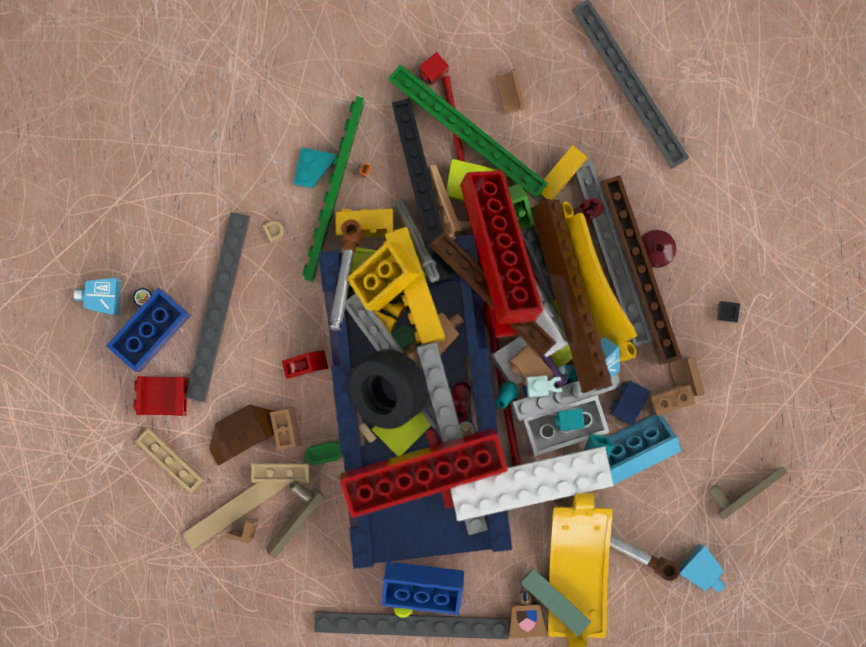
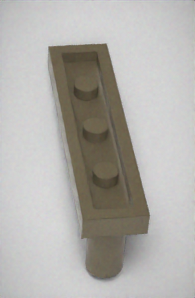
M783 466L779 467L732 503L718 485L711 488L708 492L722 509L718 514L722 519H726L788 472Z
M296 480L289 486V490L301 498L303 502L267 545L266 550L272 558L275 559L324 499L321 492L316 488L310 491Z

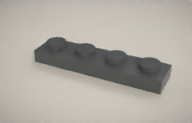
M533 227L520 230L531 268L548 301H554L556 298L540 241Z

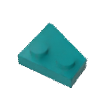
M301 147L293 184L313 189L318 180L335 161L336 154Z

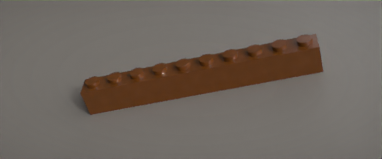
M621 175L603 180L600 186L652 338L651 342L658 363L663 365L682 359Z
M547 199L530 209L582 394L597 392L613 386L611 375L601 347L600 336L597 333L595 319L591 312L589 298L585 291L584 281L578 266L579 263L575 256L573 242L571 241L568 225L563 214V207L560 200Z

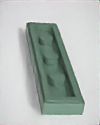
M534 568L520 581L530 593L577 636L591 623L590 619Z

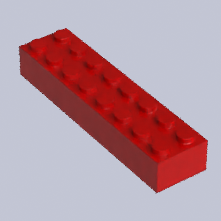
M503 170L467 172L460 183L498 325L536 321L544 309Z
M492 428L340 473V484L351 518L502 474L508 472L496 430Z

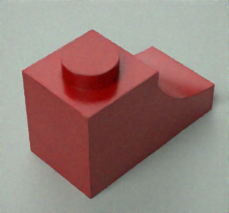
M324 350L282 360L286 379L329 369Z

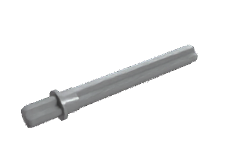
M397 200L395 207L404 226L409 231L413 246L422 264V271L426 272L430 282L438 281L437 264L432 260L405 200Z

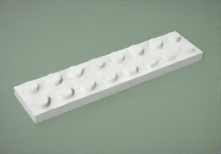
M603 446L507 468L508 472L451 488V494L457 521L614 485L606 449Z

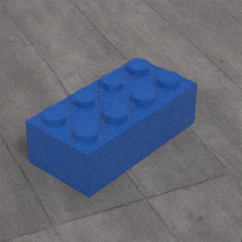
M158 288L106 347L134 372H141L191 317V314L163 289Z
M386 561L381 606L459 615L464 571Z

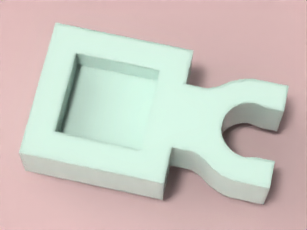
M547 376L526 377L528 397L548 396V390L562 392V388L554 387V382L561 381V377H554L547 381Z

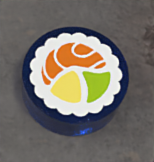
M145 288L136 290L133 295L134 303L141 307L151 297L152 292Z
M465 420L459 423L460 429L465 436L475 434L476 428L471 421Z

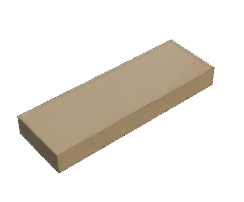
M251 463V483H292L295 480L299 483H310V463Z

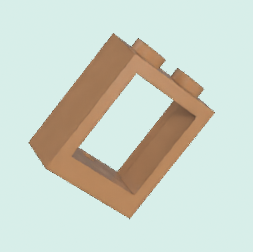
M681 384L650 394L648 397L653 413L657 416L696 404L688 384Z

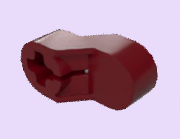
M590 198L579 207L573 209L574 215L583 213L588 224L603 213L604 206L597 198Z
M463 381L457 382L452 391V401L458 423L464 422L469 412L471 389L469 384Z

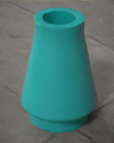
M508 381L501 385L495 401L498 408L504 409L519 395L517 384Z

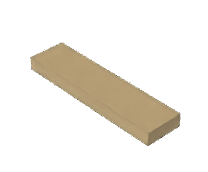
M150 427L135 440L147 454L190 494L205 480Z

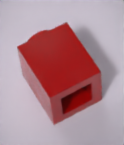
M436 52L419 66V76L425 83L429 82L433 85L449 71V65Z

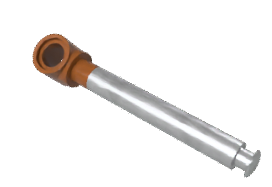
M354 219L346 220L341 226L344 249L330 320L332 326H329L330 329L336 331L341 330L340 324L343 322L349 288L347 278L351 275L355 249L364 238L359 222ZM356 230L354 234H349L350 231Z

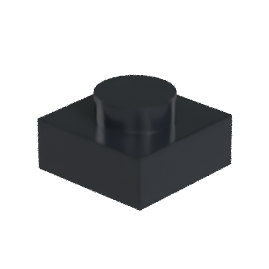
M720 301L717 321L738 323L740 303Z

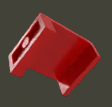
M137 376V380L134 382V391L137 392V399L134 400L133 404L136 415L187 416L186 394L188 377Z

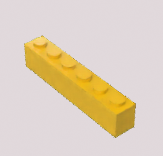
M407 227L385 234L386 241H383V243L385 244L387 241L401 243L421 274L404 289L405 295H402L405 307L409 306L411 313L408 314L411 325L415 324L418 330L414 332L417 343L422 342V345L446 340Z

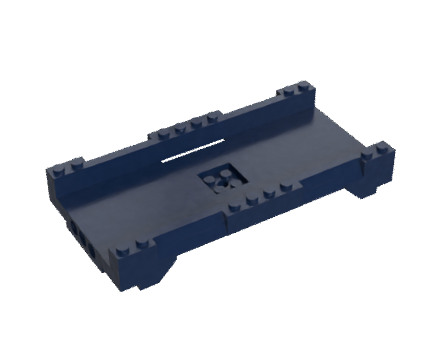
M474 235L455 237L454 241L478 264ZM338 250L318 253L328 326H332L330 320L343 254L339 253ZM454 270L455 279L438 283L430 282L426 275V283L437 315L443 312L447 319H449L455 313H458L464 321L455 328L459 333V337L440 356L448 386H451L453 391L454 385L457 382L463 381L468 384L464 356L468 355L477 432H474V434L495 428L497 435H499L481 297ZM352 286L348 288L346 300L356 294L353 292ZM399 293L389 303L403 302L402 295L405 294ZM406 306L400 319L383 309L379 311L397 320L394 331L401 326L407 325L416 332V325H411L408 316L411 313L409 306ZM345 308L343 322L340 324L341 330L336 331L329 328L340 452L343 453L344 469L347 472L397 457V455L376 434L377 438L370 443L364 436L365 445L361 446L358 412L350 394V378L353 368L363 359L376 353L377 350ZM421 342V343H418V344L415 346V349H417V346L422 345V342ZM380 376V384L384 393L396 402L397 398L393 386L387 379ZM469 402V412H468L467 419H466L464 422L467 421V422H470V424L473 425V423H472V415H471V406H470V402ZM362 417V422L366 423L372 431L375 426ZM430 426L426 431L432 430L434 428ZM426 431L402 455L430 447ZM442 492L351 518L349 512L353 569L373 567L374 563L483 550H492V552L512 550L508 510L484 515L488 530L472 535L468 534L465 520L457 521L455 507L446 509Z

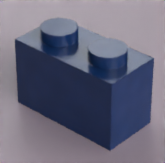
M629 380L626 383H622L618 391L621 394L617 400H613L609 409L611 410L610 415L633 426L651 391Z

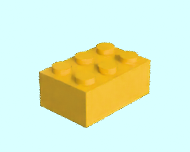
M387 241L356 269L347 280L366 310L380 311L421 274L401 243Z

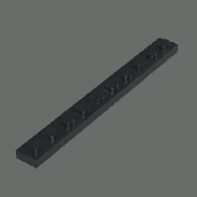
M405 99L392 102L427 250L432 260L437 264L436 269L439 273V280L435 282L455 279L453 269L429 246L434 239L443 233V228L411 100Z

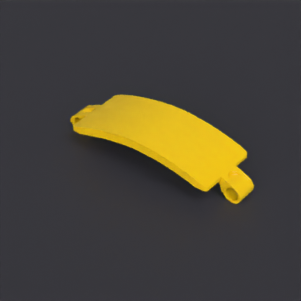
M564 201L561 203L563 214L568 225L571 241L573 242V249L579 263V270L584 281L585 291L589 298V305L595 319V326L600 336V341L605 337L619 346L620 363L635 358L637 354L636 348L628 340L635 338L637 333L619 305L604 276L592 244L586 219L583 213L574 215L571 204Z
M575 493L573 507L555 506L552 513L549 583L591 620V623L577 636L548 609V635L550 637H567V647H587V638L606 637L608 563L613 511L608 507H594L595 493Z

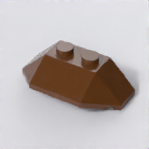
M249 404L215 423L209 450L217 465L220 466L274 436L270 412L275 411Z

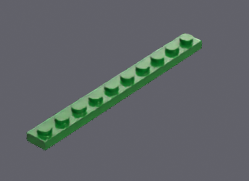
M399 65L388 78L390 83L498 170H503L504 174L514 183H520L524 191L534 199L548 185L545 180L402 65Z
M356 96V100L352 101L349 112H352L350 119H347L345 122L344 130L347 131L345 138L341 137L339 143L341 152L340 155L335 157V173H331L328 183L331 185L329 192L326 191L323 202L326 204L324 210L321 209L318 216L320 225L319 228L314 230V246H310L307 256L310 257L308 265L305 264L302 275L305 276L304 280L308 282H314L319 264L318 253L322 252L364 108V98Z

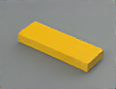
M572 145L545 177L544 180L548 185L541 194L546 199H554L588 157Z

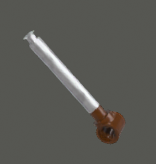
M611 534V548L654 569V573L667 581H673L679 576V567L673 561L663 557L658 559ZM667 565H671L673 568L670 575L664 574V568Z

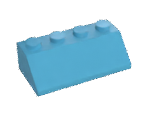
M654 414L609 437L613 445L608 460L613 485L681 452L676 434L662 415L657 416Z

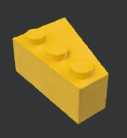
M340 209V212H336L337 238H343L341 226L349 219L359 222L364 237H385V234L394 231L393 209H359V211ZM356 230L350 231L349 234H354Z

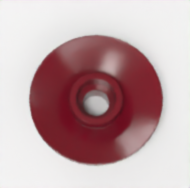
M652 230L642 237L651 267H664L674 259L676 244L670 234L662 230ZM660 245L662 247V250L657 251L655 249V246Z

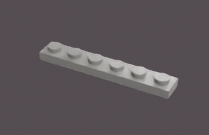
M618 374L611 377L613 386L597 392L582 394L578 380L557 387L562 388V392L548 390V396L526 397L511 402L515 419L520 421L620 388L621 383Z

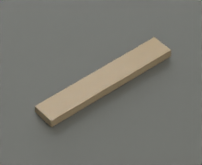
M256 483L182 535L192 550H194L290 483Z

